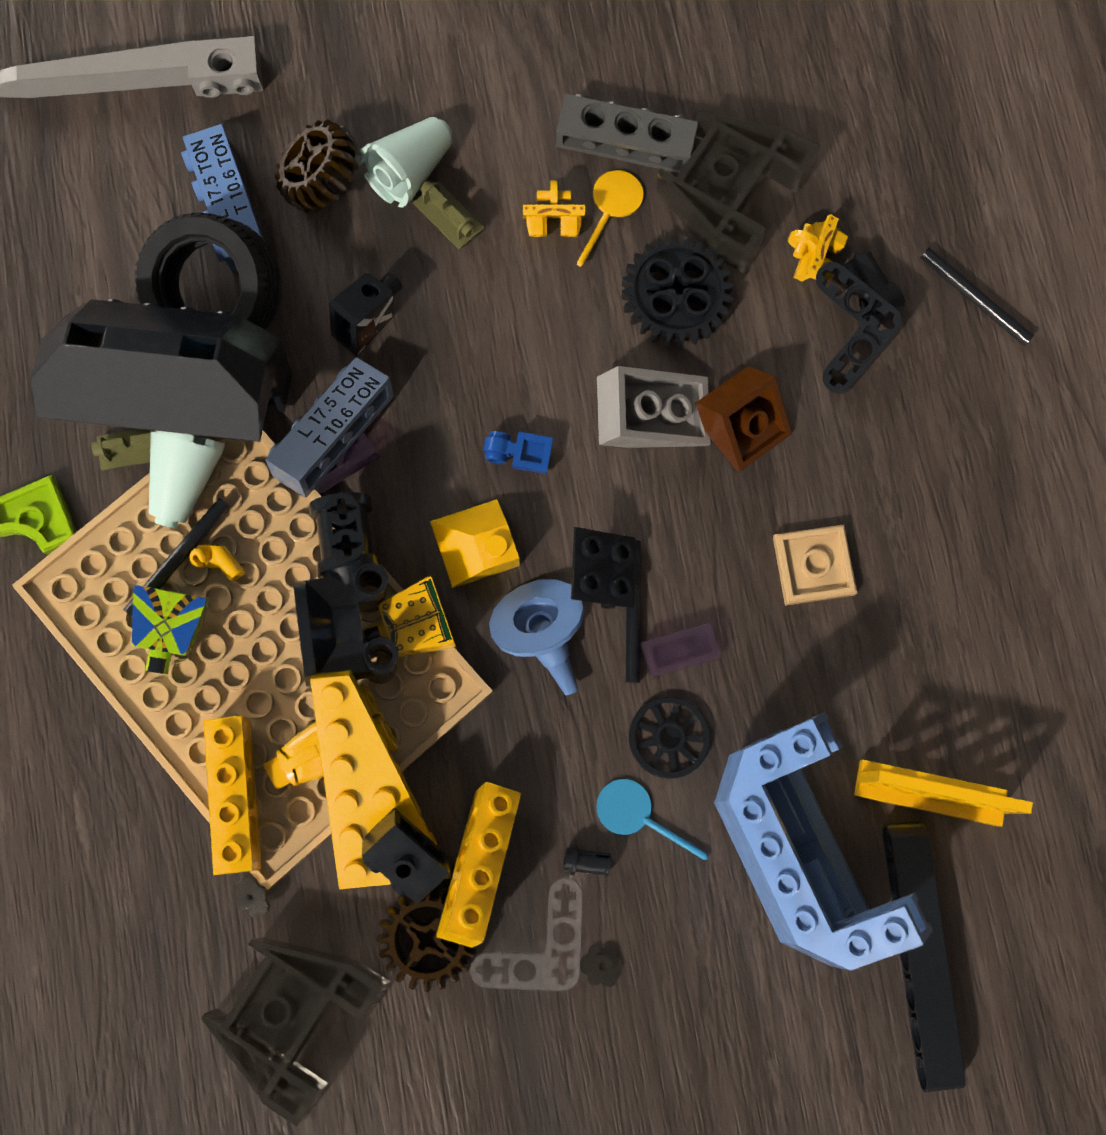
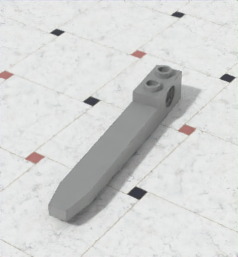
M254 36L186 41L17 65L0 70V97L37 98L192 85L197 97L204 96L207 98L234 93L249 95L253 92L263 91L261 53Z

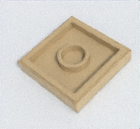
M844 525L781 533L773 536L785 606L858 594Z

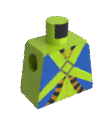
M134 585L132 646L150 649L145 671L168 674L172 653L185 656L190 654L211 599Z

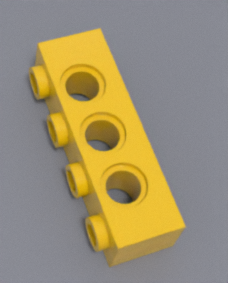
M244 716L203 720L213 875L262 869L251 719Z
M485 782L475 791L436 937L471 948L484 942L521 796L520 792L490 782Z

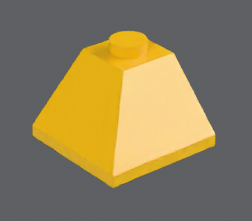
M497 499L430 521L452 588L520 566L519 555Z

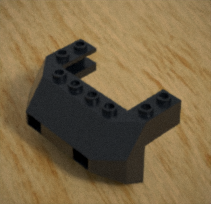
M91 299L67 314L42 338L30 381L37 418L260 442L268 404H274L278 411L285 412L292 373L282 339L239 315H233L226 311H217L215 313L197 311L190 307L177 309L160 307L153 303L140 305L123 303L116 299H108L106 301Z

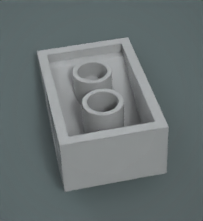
M617 366L597 376L599 445L625 448L711 445L710 437L704 430L695 404L708 394V377Z

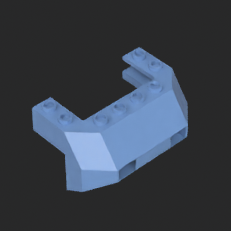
M825 711L786 730L781 729L730 754L714 804L779 941L829 966L851 971L924 945L933 928L930 923L926 922L917 904L918 898L915 893L873 909H869L801 769L832 755L833 752L843 747L840 740L837 741L827 721L829 718Z

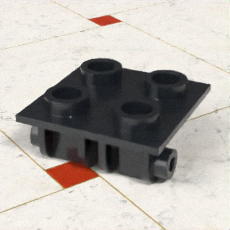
M574 527L571 600L601 604V608L614 609L615 606L633 608L635 537Z

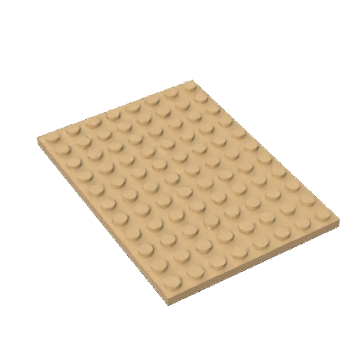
M262 431L260 442L196 435L225 443V448L186 523L178 522L176 528L154 523L156 516L149 514L150 473H148L12 584V586L209 823L203 720L244 716L251 719L262 869L249 872L264 890L268 891L331 836L324 777L295 786L290 783L276 790L264 768V763L277 757V750L281 749L291 738L316 721L311 686L306 687L293 582L319 579L316 565L321 561L317 523L316 520L310 517L309 504L311 501L322 496L314 489L305 498L272 476L265 459L275 443L264 431ZM221 498L230 508L196 548L199 545L205 544L226 546L245 570V574L238 580L230 582L220 568H197L191 564L188 556L160 589L211 599L210 605L190 654L185 656L172 653L168 674L145 671L150 649L132 646V616L123 609L133 598L134 585L143 586L215 501ZM385 569L388 575L387 600L403 591V589ZM365 586L363 589L367 591H375L378 588L374 586ZM359 610L363 643L367 642L363 628L383 622L380 610L372 613ZM455 648L398 657L396 672L393 678L383 684H375L368 679L356 680L358 686L365 684L368 687L396 738L399 749L390 754L394 762H397L401 772L405 771L493 693L491 688ZM382 656L371 660L377 666H384L389 663Z

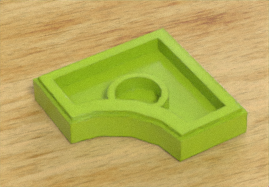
M52 475L0 496V537L10 535L28 536L36 541L43 553L48 555L77 532L58 482Z

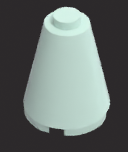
M430 117L367 144L359 151L361 156L358 159L359 164L361 165L365 162L368 172L364 174L367 182L389 204L397 201L400 203L398 207L406 206L411 202L419 191L420 186L426 181L452 145V131L445 121Z
M151 430L149 514L156 516L154 523L171 528H176L178 522L186 523L224 451L225 443L192 434Z

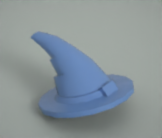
M556 579L536 580L520 585L505 595L494 608L489 621L491 638L506 653L517 657L536 656L541 664L548 669L564 694L571 695L579 688L569 660L567 641L572 638L581 626L585 613L583 601L571 600L572 585Z

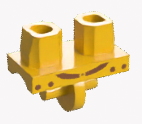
M550 180V190H537V201H550V205H523V218H527L529 237H547V218H561L560 237L579 236L581 219L585 217V205H557V201H571V191L557 190V180Z
M830 214L824 222H815L813 225L806 223L802 230H794L790 233L788 243L795 248L793 256L800 259L793 278L801 282L809 278L816 280L819 268L826 263L833 262L825 258L827 251L834 255L841 252L848 236L836 228L839 218ZM829 272L825 275L827 281L834 277V274Z

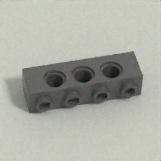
M565 93L556 131V147L687 174L698 121L690 120L683 115L670 116L660 114L650 108L637 109L624 106L616 101L604 102L591 99L583 94L571 95ZM597 122L600 126L592 127L588 123ZM622 129H630V130H632L634 133L625 134V133L621 132L620 130H622ZM655 136H662V137L666 138L667 140H665V141H658V140H656V139L653 138V137H655Z

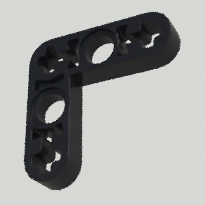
M829 262L819 268L816 274L817 286L827 297L862 324L823 372L822 379L827 389L837 394H843L854 387L897 337L903 327V319L900 312L844 266L837 262ZM837 271L841 272L838 278L847 287L850 281L855 283L845 291L841 300L837 296L843 292L837 286L831 284L828 288L825 287L827 284L825 275L828 272L830 274H835ZM863 291L869 295V304L860 311L852 309L849 304L850 297L855 292ZM877 302L882 304V306L877 308L881 315L884 317H888L890 314L894 315L892 321L895 327L892 330L889 328H885L882 331L878 330L881 324L873 315L870 316L869 321L864 319L873 311ZM862 340L870 342L873 347L871 356L865 360L856 359L853 356L854 345ZM847 355L853 364L861 368L856 373L850 368L845 374V378L848 380L844 386L840 383L833 386L831 383L834 378L831 376V373L834 370L841 372L847 366L845 362L841 361Z

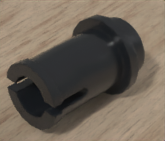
M574 845L573 848L566 847L563 870L570 871V875H575V872L608 877L611 853L578 849V845Z

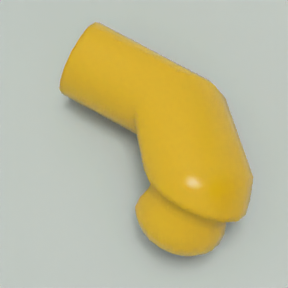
M199 545L190 553L189 558L193 566L197 568H220L230 582L238 580L245 574V570L226 546Z

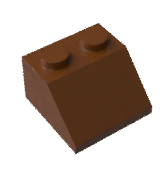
M750 366L744 368L695 403L705 432L738 471H742L792 434L776 377Z

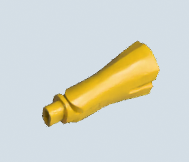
M365 684L360 685L359 688L371 710L370 714L379 732H382L388 744L389 752L397 751L399 747L396 738L374 696ZM316 721L291 738L281 749L277 750V757L264 763V768L276 790L290 783L295 786L324 777Z

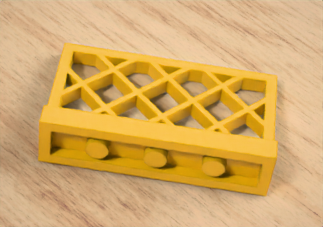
M860 760L854 792L855 797L998 827L1003 826L1004 814H1031L1033 802L1007 797L1008 790L867 760Z

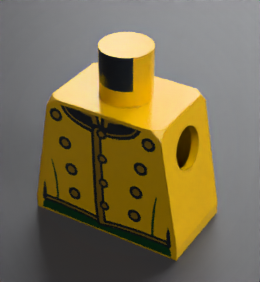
M431 576L381 602L378 607L383 622L363 628L367 642L378 637H386L392 640L397 646L398 657L456 647Z

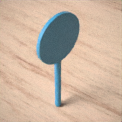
M619 779L610 782L601 790L597 799L596 810L601 823L611 832L628 835L639 831L646 824L701 859H708L706 852L649 818L651 814V800L647 791L639 783L629 779Z

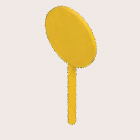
M614 170L604 173L597 179L593 189V198L597 207L604 214L578 259V266L584 265L610 216L626 217L636 212L641 206L643 188L639 180L632 174Z

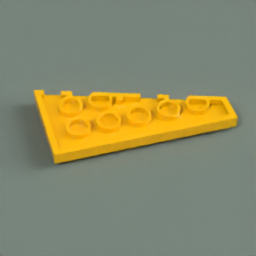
M351 670L311 675L310 682L339 889L390 885V880L383 874L372 872L363 862L362 839L394 808L436 845L437 842L432 832H429L421 816V810L397 762H394L387 748L388 744L382 732H379L370 714L371 710ZM451 870L450 874L445 879L451 878Z

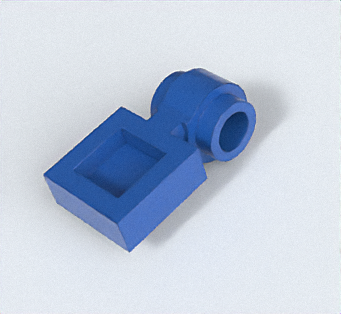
M491 431L489 437L485 438L483 453L486 454V461L495 464H505L506 459L513 456L512 469L547 475L553 441L552 437L518 431L517 441L512 443L509 434Z

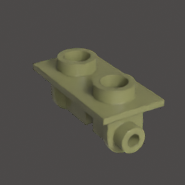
M426 180L420 186L419 190L422 192V195L413 204L458 250L484 229L439 181L431 182Z
M135 429L96 436L97 442H92L91 446L94 456H99L101 470L149 463L151 430Z

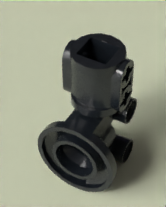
M343 492L329 494L316 498L309 504L310 517L316 520L321 555V561L316 565L319 579L293 582L306 687L311 686V675L317 673L351 670L355 680L368 679L375 684H383L392 679L396 672L398 649L392 640L386 637H378L370 642L363 643L359 610L370 613L378 611V605L386 600L388 575L380 565V558L373 554L368 514L373 509L372 500L369 495L364 493ZM338 504H345V507L338 508ZM365 586H374L378 589L375 591H367L363 588ZM382 656L389 663L384 666H377L371 660Z

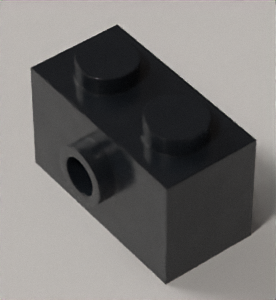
M395 808L362 839V859L365 865L372 872L383 874L390 880L392 888L400 896H408L416 904L450 874L449 855Z

